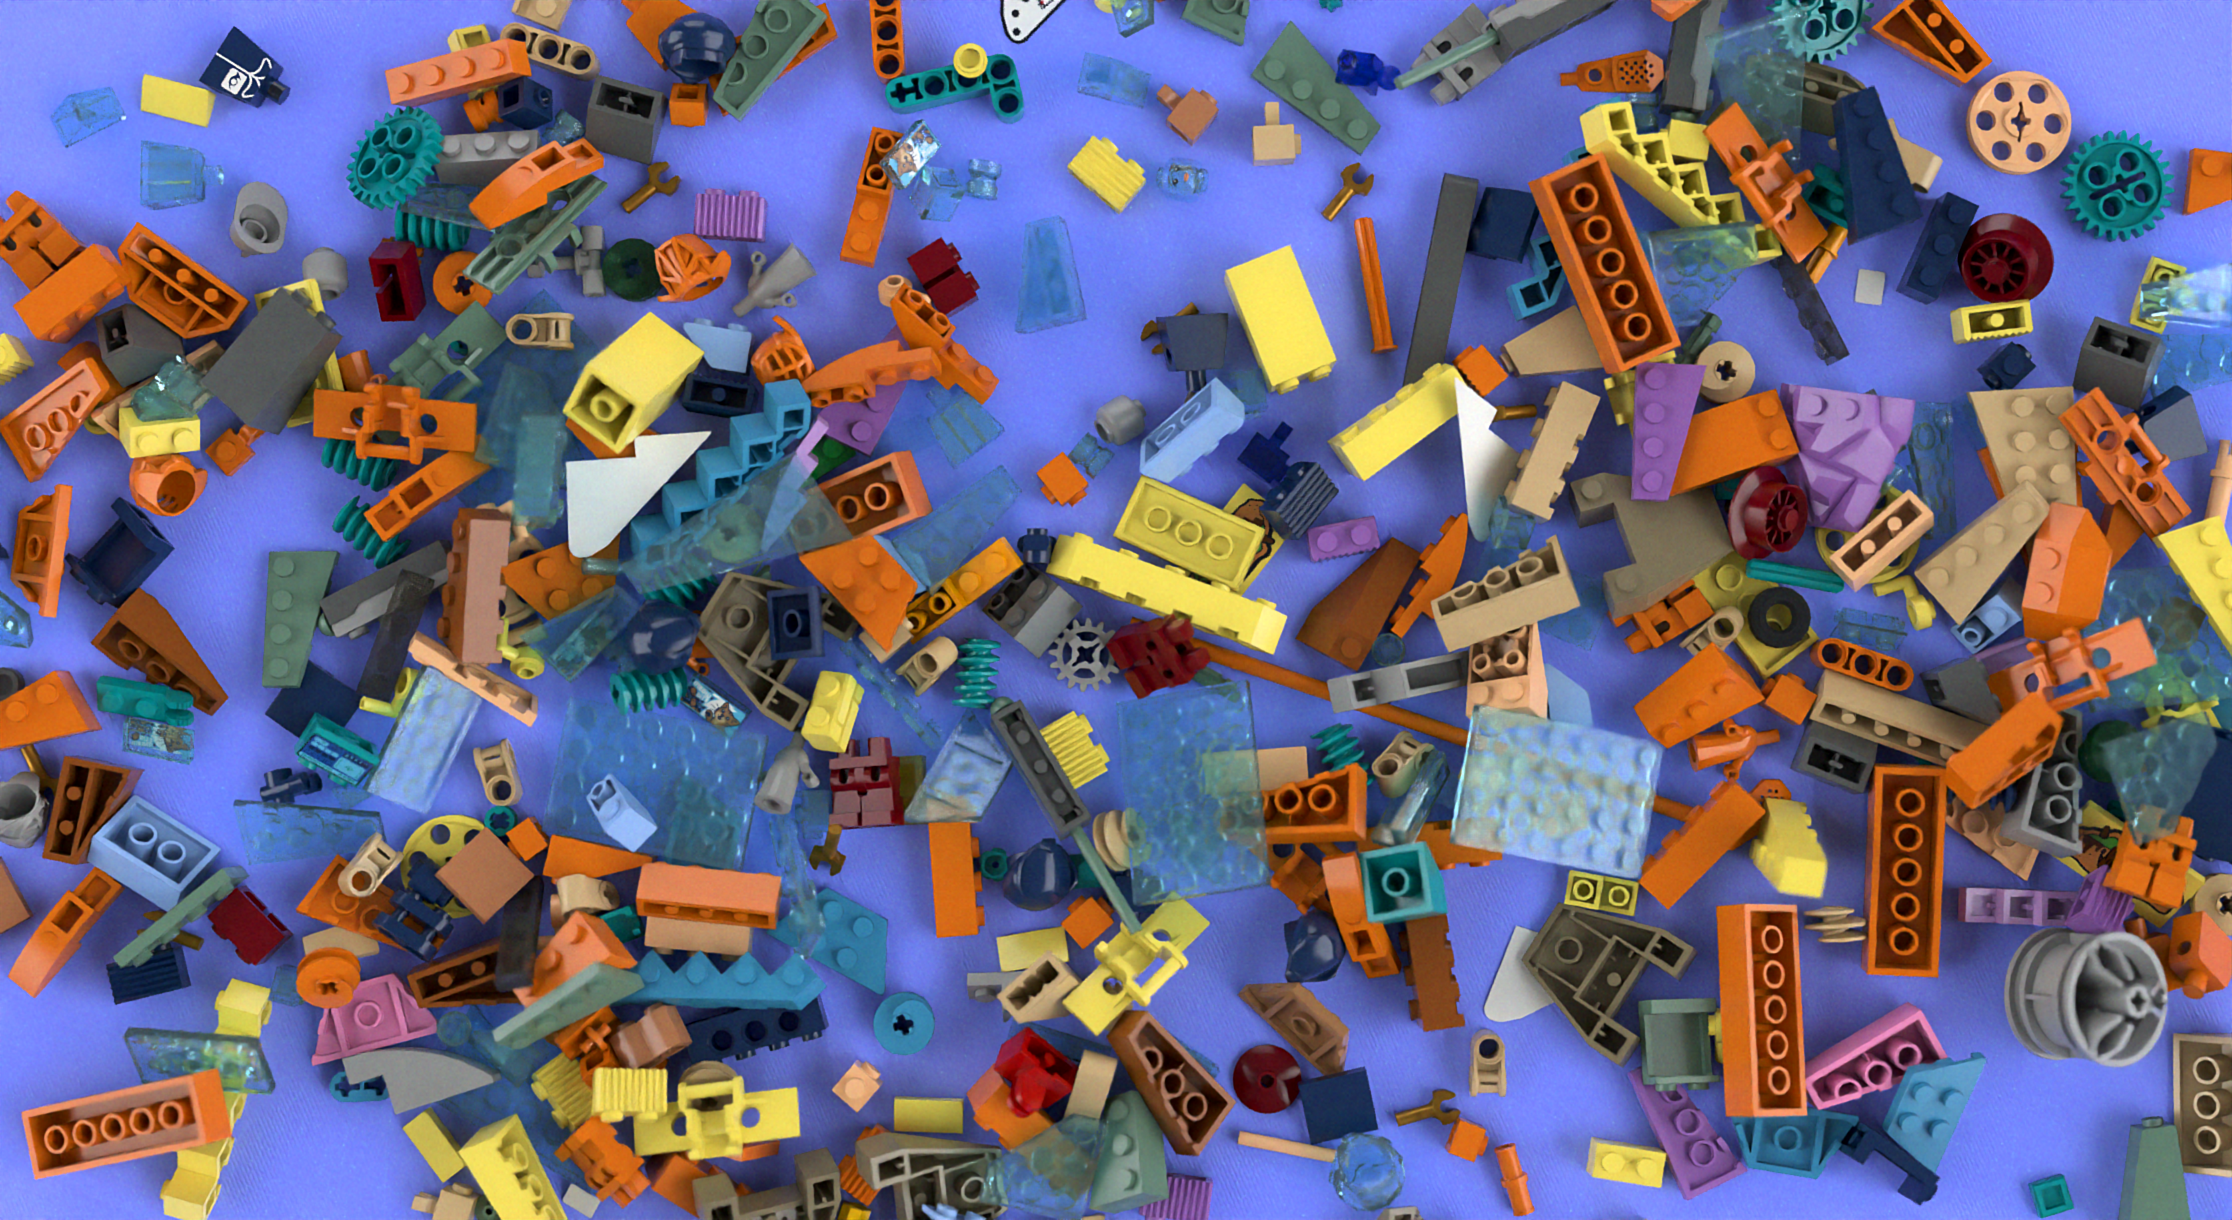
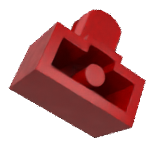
M1026 1027L1001 1045L994 1066L996 1072L1012 1083L1006 1103L1013 1114L1019 1118H1027L1040 1110L1041 1107L1046 1109L1072 1092L1079 1068L1029 1027Z

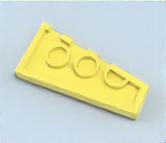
M2220 515L2151 538L2158 549H2163L2170 560L2168 564L2176 575L2180 574L2190 589L2189 595L2196 604L2201 605L2209 617L2207 621L2232 656V546Z

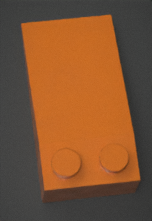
M1776 389L1747 396L1692 415L1669 497L1743 477L1759 466L1778 467L1785 465L1799 453Z
M911 450L893 452L806 489L808 500L787 526L797 553L801 557L807 553L868 535L881 536L934 515V511Z

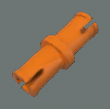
M1515 1143L1496 1147L1494 1152L1503 1176L1500 1181L1502 1187L1507 1189L1513 1215L1518 1217L1534 1212L1535 1208L1532 1205L1526 1184L1529 1179L1527 1173L1522 1171Z

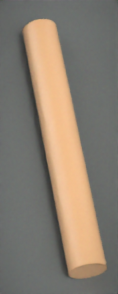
M1239 1131L1237 1140L1239 1145L1339 1164L1341 1150L1245 1131Z

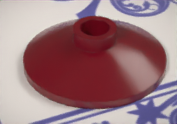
M1269 1044L1258 1045L1247 1050L1237 1061L1233 1072V1086L1240 1101L1249 1109L1263 1114L1277 1113L1290 1106L1299 1094L1297 1082L1302 1081L1301 1071L1295 1058L1285 1049ZM1266 1074L1271 1075L1274 1079V1083L1269 1087L1263 1086L1260 1081L1261 1077Z

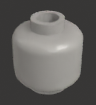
M317 248L302 261L303 281L307 279L316 280L322 301L335 300L348 288L346 258L334 252L332 248Z
M1125 395L1117 396L1098 408L1096 413L1097 420L1094 421L1095 429L1105 443H1113L1116 446L1124 445L1144 431L1146 410L1137 399L1131 400Z

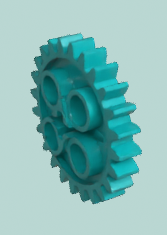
M1775 0L1774 4L1768 5L1765 8L1768 11L1774 12V16L1766 22L1767 24L1777 26L1771 33V37L1782 38L1778 47L1786 50L1789 49V56L1796 58L1799 56V60L1810 62L1812 59L1815 63H1823L1824 58L1825 60L1835 61L1836 53L1846 56L1848 54L1846 44L1857 47L1858 42L1855 35L1856 33L1866 35L1867 32L1861 24L1862 22L1872 21V18L1865 14V10L1874 7V4L1866 2V0H1802L1801 2L1799 0ZM1840 11L1841 20L1839 24L1836 25V16ZM1810 21L1811 29L1808 35H1806L1805 27Z
M407 106L404 111L399 107L396 108L394 116L388 112L385 113L384 122L382 123L375 120V129L373 131L366 129L364 132L367 138L364 141L356 142L360 147L359 151L350 154L355 161L347 165V169L352 173L346 177V180L351 183L348 189L354 193L353 196L370 209L376 207L380 211L385 206L393 209L396 201L402 205L405 204L406 195L408 194L415 197L416 187L418 185L421 187L426 186L424 178L426 176H433L435 173L431 170L432 165L439 164L441 161L436 157V154L444 150L439 144L444 140V136L439 133L442 127L436 123L437 120L419 107L414 110L411 106Z
M2126 130L2119 132L2116 138L2112 131H2108L2103 134V140L2097 134L2090 138V144L2083 142L2078 146L2080 153L2073 152L2068 156L2074 164H2067L2062 168L2070 176L2059 181V184L2068 187V191L2062 193L2060 198L2070 199L2071 203L2064 208V211L2074 210L2076 212L2071 222L2075 223L2082 220L2084 224L2081 232L2084 233L2093 228L2095 229L2094 239H2098L2106 233L2107 242L2115 241L2118 235L2120 240L2125 242L2130 240L2131 234L2135 238L2144 235L2143 228L2147 231L2154 229L2156 226L2153 220L2160 221L2165 218L2164 213L2160 209H2166L2172 205L2164 196L2175 192V189L2166 186V182L2173 179L2174 175L2164 174L2163 169L2168 167L2170 162L2159 163L2158 158L2163 152L2161 149L2153 153L2149 151L2152 140L2141 145L2139 144L2140 134L2138 133L2127 140ZM2121 156L2129 160L2131 164L2129 172L2121 168L2119 163ZM2089 170L2095 171L2099 175L2100 183L2098 186L2090 182L2088 178ZM2138 173L2144 174L2143 179L2096 200L2090 199L2091 194L2103 190L2112 184L2121 182ZM2135 187L2140 188L2144 192V203L2137 201L2134 197ZM2104 201L2112 204L2114 208L2113 217L2106 215L2103 211Z

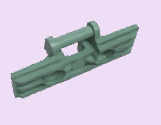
M588 174L547 193V204L513 219L499 234L494 233L489 238L490 244L462 271L463 275L500 296L530 264L537 265L541 261L545 266V270L551 274L558 267L552 252L566 237L569 239L570 245L575 249L583 242L577 226L572 224V222L608 187L607 183L592 174ZM557 201L567 202L562 209L552 210Z
M475 300L434 339L424 332L398 358L394 359L388 366L396 374L385 384L420 388V398L427 399L432 388L446 375H452L457 370H460L466 377L441 399L459 402L475 386L480 388L484 384L473 372V369L508 338L506 330ZM453 341L464 342L468 347L465 357L461 359L450 357L447 352L450 343ZM359 407L354 413L363 421L362 412L364 408ZM426 414L435 424H437V421L434 416ZM378 430L375 432L385 444L392 445L401 437L398 431Z

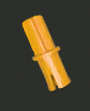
M1832 221L1826 230L1829 235L1815 248L1800 272L1801 277L1811 284L1818 283L1831 261L1838 258L1837 251L1847 237L1848 229Z

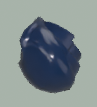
M697 12L678 17L658 38V48L668 68L682 80V83L697 85L698 82L712 75L724 73L726 71V62L734 55L737 48L736 38L723 20L707 13Z
M645 600L638 612L628 622L625 630V648L632 664L640 672L648 676L660 675L674 668L684 667L689 661L693 645L702 626L699 615L691 613L687 608L663 600Z
M1043 838L1027 851L1006 858L1008 871L1003 879V894L1007 900L1018 908L1035 912L1047 910L1060 903L1078 884L1076 866L1065 849L1056 843L1055 838Z
M1319 908L1307 912L1304 916L1299 917L1298 920L1285 923L1283 928L1288 951L1285 972L1287 982H1299L1301 984L1304 982H1323L1334 978L1346 953V945L1336 918Z

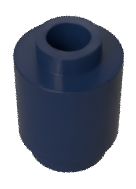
M431 858L425 863L420 859L407 874L410 878L408 886L433 906L437 904L443 909L455 895L435 876L436 872L442 867Z

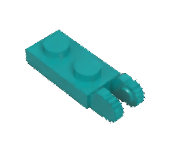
M104 675L100 676L96 682L98 711L167 722L171 726L179 727L191 725L194 721L193 712L187 710L194 703L190 693L169 689L168 686Z

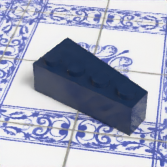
M1875 85L1841 97L1832 105L1836 146L1840 157V181L1843 183L1845 201L1843 208L1848 227L1847 243L1848 246L1911 224L1924 215Z

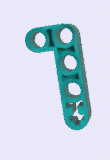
M1005 54L987 56V68L983 74L977 77V81L972 87L965 88L959 84L961 75L956 71L954 64L895 78L887 84L885 89V96L890 108L900 115L985 95H991L995 114L1001 122L1006 124L1018 122L1025 112L1015 63L1013 59ZM1000 65L1008 67L1011 71L1009 76L1003 80H998L992 76L993 69ZM930 82H941L944 85L943 91L938 95L928 94L926 87ZM919 85L922 99L917 98L914 86ZM904 90L906 94V101L900 103L898 98H896L898 97L897 91ZM1004 99H1015L1018 102L1017 109L1011 113L1003 112L999 106Z

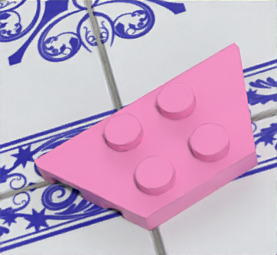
M396 972L359 982L357 989L353 991V999L348 1004L339 1008H323V1017L319 1022L317 1034H319L315 1054L312 1055L311 1063L312 1066L438 1033L444 1031L443 1025L428 1008L418 1007L412 990Z

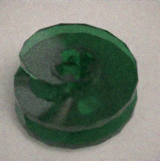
M628 238L613 245L603 259L602 274L607 286L620 298L630 302H642L656 296L663 287L656 268L654 253L656 248L647 241ZM638 262V266L642 271L640 275L634 273L632 278L628 268L630 265L635 267Z
M2109 720L2098 723L2091 728L2085 740L2078 747L2077 757L2081 769L2088 777L2100 783H2119L2129 780L2138 773L2144 762L2145 747L2143 738L2137 728L2126 721Z

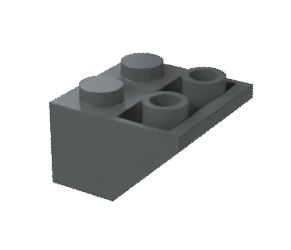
M597 74L587 108L585 139L599 152L651 166L669 100L663 92Z
M126 303L95 317L102 361L123 388L135 382L143 381L155 373L186 360L182 336L138 305Z
M2095 316L2080 350L2072 385L2073 389L2089 393L2095 387H2098L2108 401L2139 411L2167 349L2162 338Z
M1024 563V565L1011 574L999 591L990 598L982 611L1039 659L1083 606L1036 566Z
M1976 657L1956 658L1919 674L1932 706L1982 724H1994L2001 718L2000 713L2003 712L2001 702L1995 693L1991 694L1986 682L1989 680L1987 669L1981 661H1977Z
M1809 719L1790 769L1853 795L1863 794L1876 760L1878 743Z

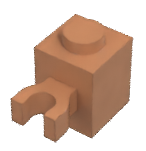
M1164 84L1156 94V99L1172 111L1166 118V126L1191 147L1218 116L1219 109L1215 106L1217 101L1205 90L1198 92L1192 87L1182 99L1174 90Z

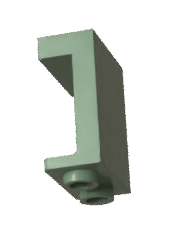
M1716 998L1638 1001L1643 1085L1655 1084L1656 1091H1677V1084L1688 1083V1090L1709 1089V1082H1720V1075L1712 1074L1710 1036L1708 1035V1013L1717 1012Z

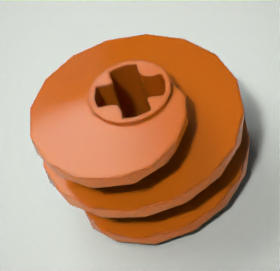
M456 251L445 256L437 265L433 276V291L437 301L446 310L456 315H460L475 300L485 308L494 294L474 281H471L469 289L464 290L463 285L457 286L459 276H464L462 271L479 255L471 251Z
M325 947L310 952L303 957L297 967V992L304 1001L316 1007L329 1009L339 1008L348 1004L353 999V991L357 989L360 982L361 965L358 957L351 951L339 947Z

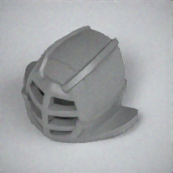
M19 772L10 778L8 782H0V842L18 849L32 847L39 837L42 836L43 832H45L48 821L50 803L40 795V777L32 772Z

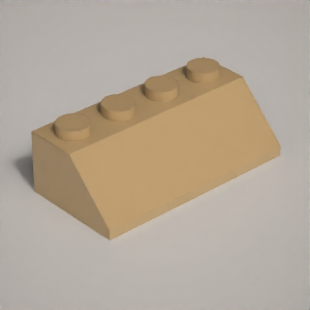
M2173 1033L2174 1124L2177 1128L2183 1172L2232 1178V1033Z

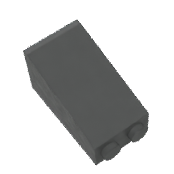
M280 286L200 381L247 426L279 435L325 363L343 338L334 329L337 323L323 311L317 313L310 307L313 301L297 288L294 291H290Z

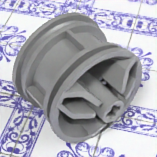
M2052 927L2039 930L2030 935L2014 953L2005 978L2004 1004L2007 1019L2015 1037L2030 1053L2044 1059L2064 1060L2079 1058L2093 1061L2102 1066L2119 1068L2132 1065L2141 1060L2157 1042L2166 1019L2168 992L2166 978L2158 957L2149 945L2137 936L2125 932H2105L2096 935L2081 934L2066 928Z

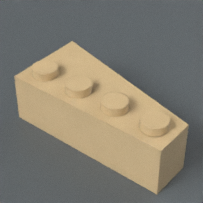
M1556 534L1545 540L1547 544L1545 547L1535 552H1532L1530 548L1518 554L1519 561L1504 569L1498 565L1488 570L1483 580L1475 584L1473 581H1468L1431 601L1435 623L1448 652L1466 648L1474 643L1500 636L1505 632L1534 624L1539 620L1565 613L1580 606L1571 572Z

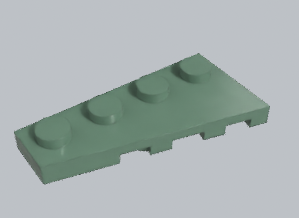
M759 0L754 10L755 14L748 28L745 29L734 57L731 58L712 97L713 101L739 122L742 121L827 19L826 14L809 0Z
M1187 0L1179 19L1241 47L1244 44V31L1250 2L1249 0Z
M1290 20L1254 69L1250 78L1361 156L1380 130L1381 125Z
M269 551L262 686L264 688H300L313 647L311 645L316 627L318 628V618L321 615L322 607L319 600L329 594L334 567L338 565L341 555L338 551Z
M241 865L221 868L114 955L113 959L121 968L132 965L136 968L141 966L153 956L151 951L160 944L164 946L175 939L181 933L179 929L187 923H193L208 911V907L229 895L237 885L249 877V874Z
M595 961L494 1029L492 1033L495 1043L518 1050L526 1048L531 1043L644 988L642 978L638 974Z

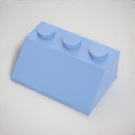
M1215 377L1141 441L1140 471L1146 476L1167 483L1171 482L1176 476H1184L1190 471L1195 460L1202 454L1204 456L1209 455L1217 447L1222 437L1227 433L1229 435L1235 433L1242 426L1245 419L1244 404Z
M134 795L92 837L87 861L168 912L199 887L220 854L221 848L139 796Z

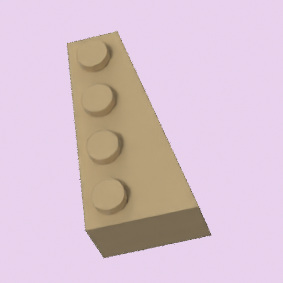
M1566 381L1560 382L1557 388L1554 386L1550 387L1543 405L1548 406L1543 419L1537 417L1529 436L1534 437L1530 449L1523 448L1515 467L1520 469L1515 481L1511 479L1508 481L1501 498L1506 500L1504 509L1540 525L1550 521L1554 509L1549 506L1551 503L1554 504L1558 496L1561 495L1566 483L1564 482L1565 479L1562 478L1563 474L1570 470L1579 450V447L1576 445L1579 440L1582 441L1585 437L1601 397Z
M2026 479L1919 562L1914 575L1960 626L2046 518L2050 505Z

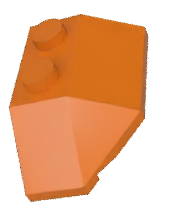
M139 222L135 224L117 249L122 267L132 279L126 285L129 299L184 339L188 340L231 330L251 302L233 286Z
M2051 502L2049 513L2043 520L2035 537L2022 602L2025 637L2049 642L2063 636L2062 630L2074 626L2081 631L2099 619L2113 550L2092 518L2093 516L2088 508Z

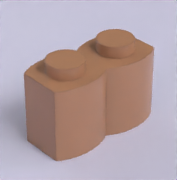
M654 1004L643 1011L645 1016L637 1022L630 1020L616 1028L617 1033L609 1041L623 1069H652L693 1042L675 1005Z

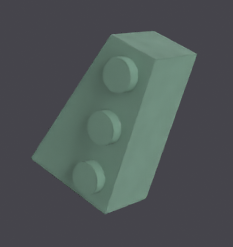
M1131 1090L1106 1098L1089 1209L1117 1214L1169 1199L1163 1133L1139 1091Z

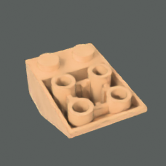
M1537 622L1470 645L1466 716L1482 731L1547 723L1548 688Z

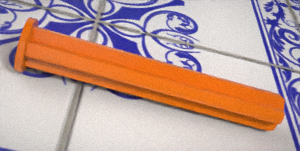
M1371 217L1359 218L1354 222V229L1375 347L1371 349V354L1388 353L1398 350V345L1393 344L1373 220Z

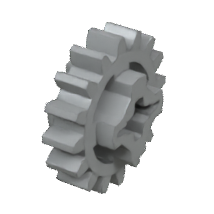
M1087 618L1085 626H1080L1079 622L1075 619L1073 620V629L1069 631L1065 627L1062 631L1064 634L1062 639L1057 637L1054 640L1058 648L1049 650V654L1057 656V661L1050 664V667L1060 668L1061 672L1058 674L1057 679L1062 680L1067 677L1069 679L1068 688L1071 689L1075 683H1079L1081 692H1085L1087 684H1092L1095 691H1098L1099 681L1103 680L1109 685L1111 680L1108 674L1110 672L1119 673L1120 670L1114 666L1115 660L1110 652L1106 668L1099 662L1100 651L1106 647L1105 644L1115 634L1114 630L1107 633L1103 632L1104 622L1101 621L1097 627H1092L1091 618ZM1091 632L1098 635V637L1093 641H1081L1076 634ZM1068 643L1072 648V659L1067 664H1064L1063 649L1065 644ZM1099 644L1092 654L1093 663L1089 664L1084 661L1073 667V664L1080 656L1077 651L1080 647L1083 646L1085 649H1089ZM1079 669H1090L1095 677L1079 678L1073 674Z

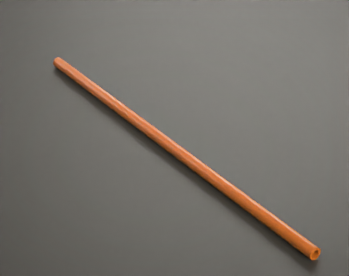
M1132 617L1130 624L1144 620ZM1194 637L1190 639L1194 648H1206L1212 662L1331 702L1327 682ZM1388 703L1355 709L1370 716L1499 759L1504 750H1507L1517 756L1515 762L1517 766L1685 823L1687 822L1685 820L1686 815L1694 808Z

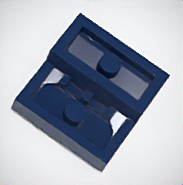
M1486 187L1468 237L1465 253L1492 260L1500 258L1522 264L1540 213L1533 194L1512 189Z
M308 660L300 688H282L265 712V715L300 738L315 712L345 727L358 709L363 695L336 679L332 673Z
M1365 1066L1297 1082L1311 1145L1378 1130Z

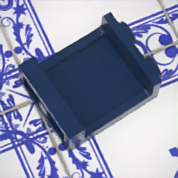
M121 497L110 506L120 517L84 557L78 558L68 553L64 558L72 567L69 571L70 574L77 581L89 587L86 593L100 605L106 602L117 609L125 603L175 549L140 508Z
M1858 1122L1855 1127H1851L1841 1141L1842 1145L1839 1150L1862 1165L1872 1151L1875 1150L1906 1172L1907 1178L1897 1192L1920 1206L1924 1201L1928 1202L1937 1192L1938 1185L1936 1183L1940 1179L1939 1176L1869 1126Z

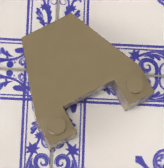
M1602 472L1570 482L1568 500L1579 529L1615 519L1631 561V565L1603 573L1602 592L1612 619L1648 609L1734 550L1727 527L1710 487H1703L1671 496L1667 502L1631 501L1632 476Z
M728 571L699 617L702 626L697 636L763 715L789 731L795 732L806 715L811 701L784 685L799 659L771 660L767 591L797 587ZM821 592L824 630L850 644L860 625L832 595Z
M1558 902L1521 960L1586 1043L1624 1068L1640 1044L1641 1038L1615 1022L1614 1018L1650 963L1676 980L1681 981L1698 952L1695 948L1665 929Z
M884 1132L854 1142L858 1174L873 1190L893 1184L897 1220H931L921 1209L923 1204L937 1207L938 1203H943L957 1209L958 1214L965 1215L967 1211L982 1215L986 1220H994L1008 1210L1002 1149L999 1146Z
M828 1147L794 1155L796 1183L741 1197L737 1196L727 1172L692 1180L695 1210L700 1220H835L841 1202L840 1171Z

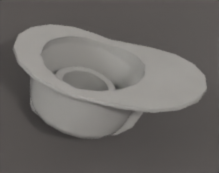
M259 181L247 183L240 189L229 232L233 243L241 250V257L247 258L250 255L272 254L282 248L288 219V208L283 196L277 189Z

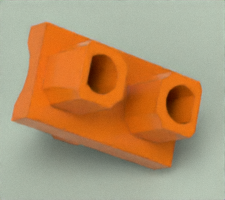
M608 1005L553 1032L554 1042L571 1062L582 1051L587 1054L595 1045L603 1052L608 1048L603 1038L611 1031L609 1026L618 1018Z

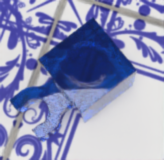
M1282 421L1269 440L1257 432L1237 458L1236 463L1267 486L1273 480L1280 483L1290 467L1286 464L1290 455L1280 449V447L1291 434L1293 428Z

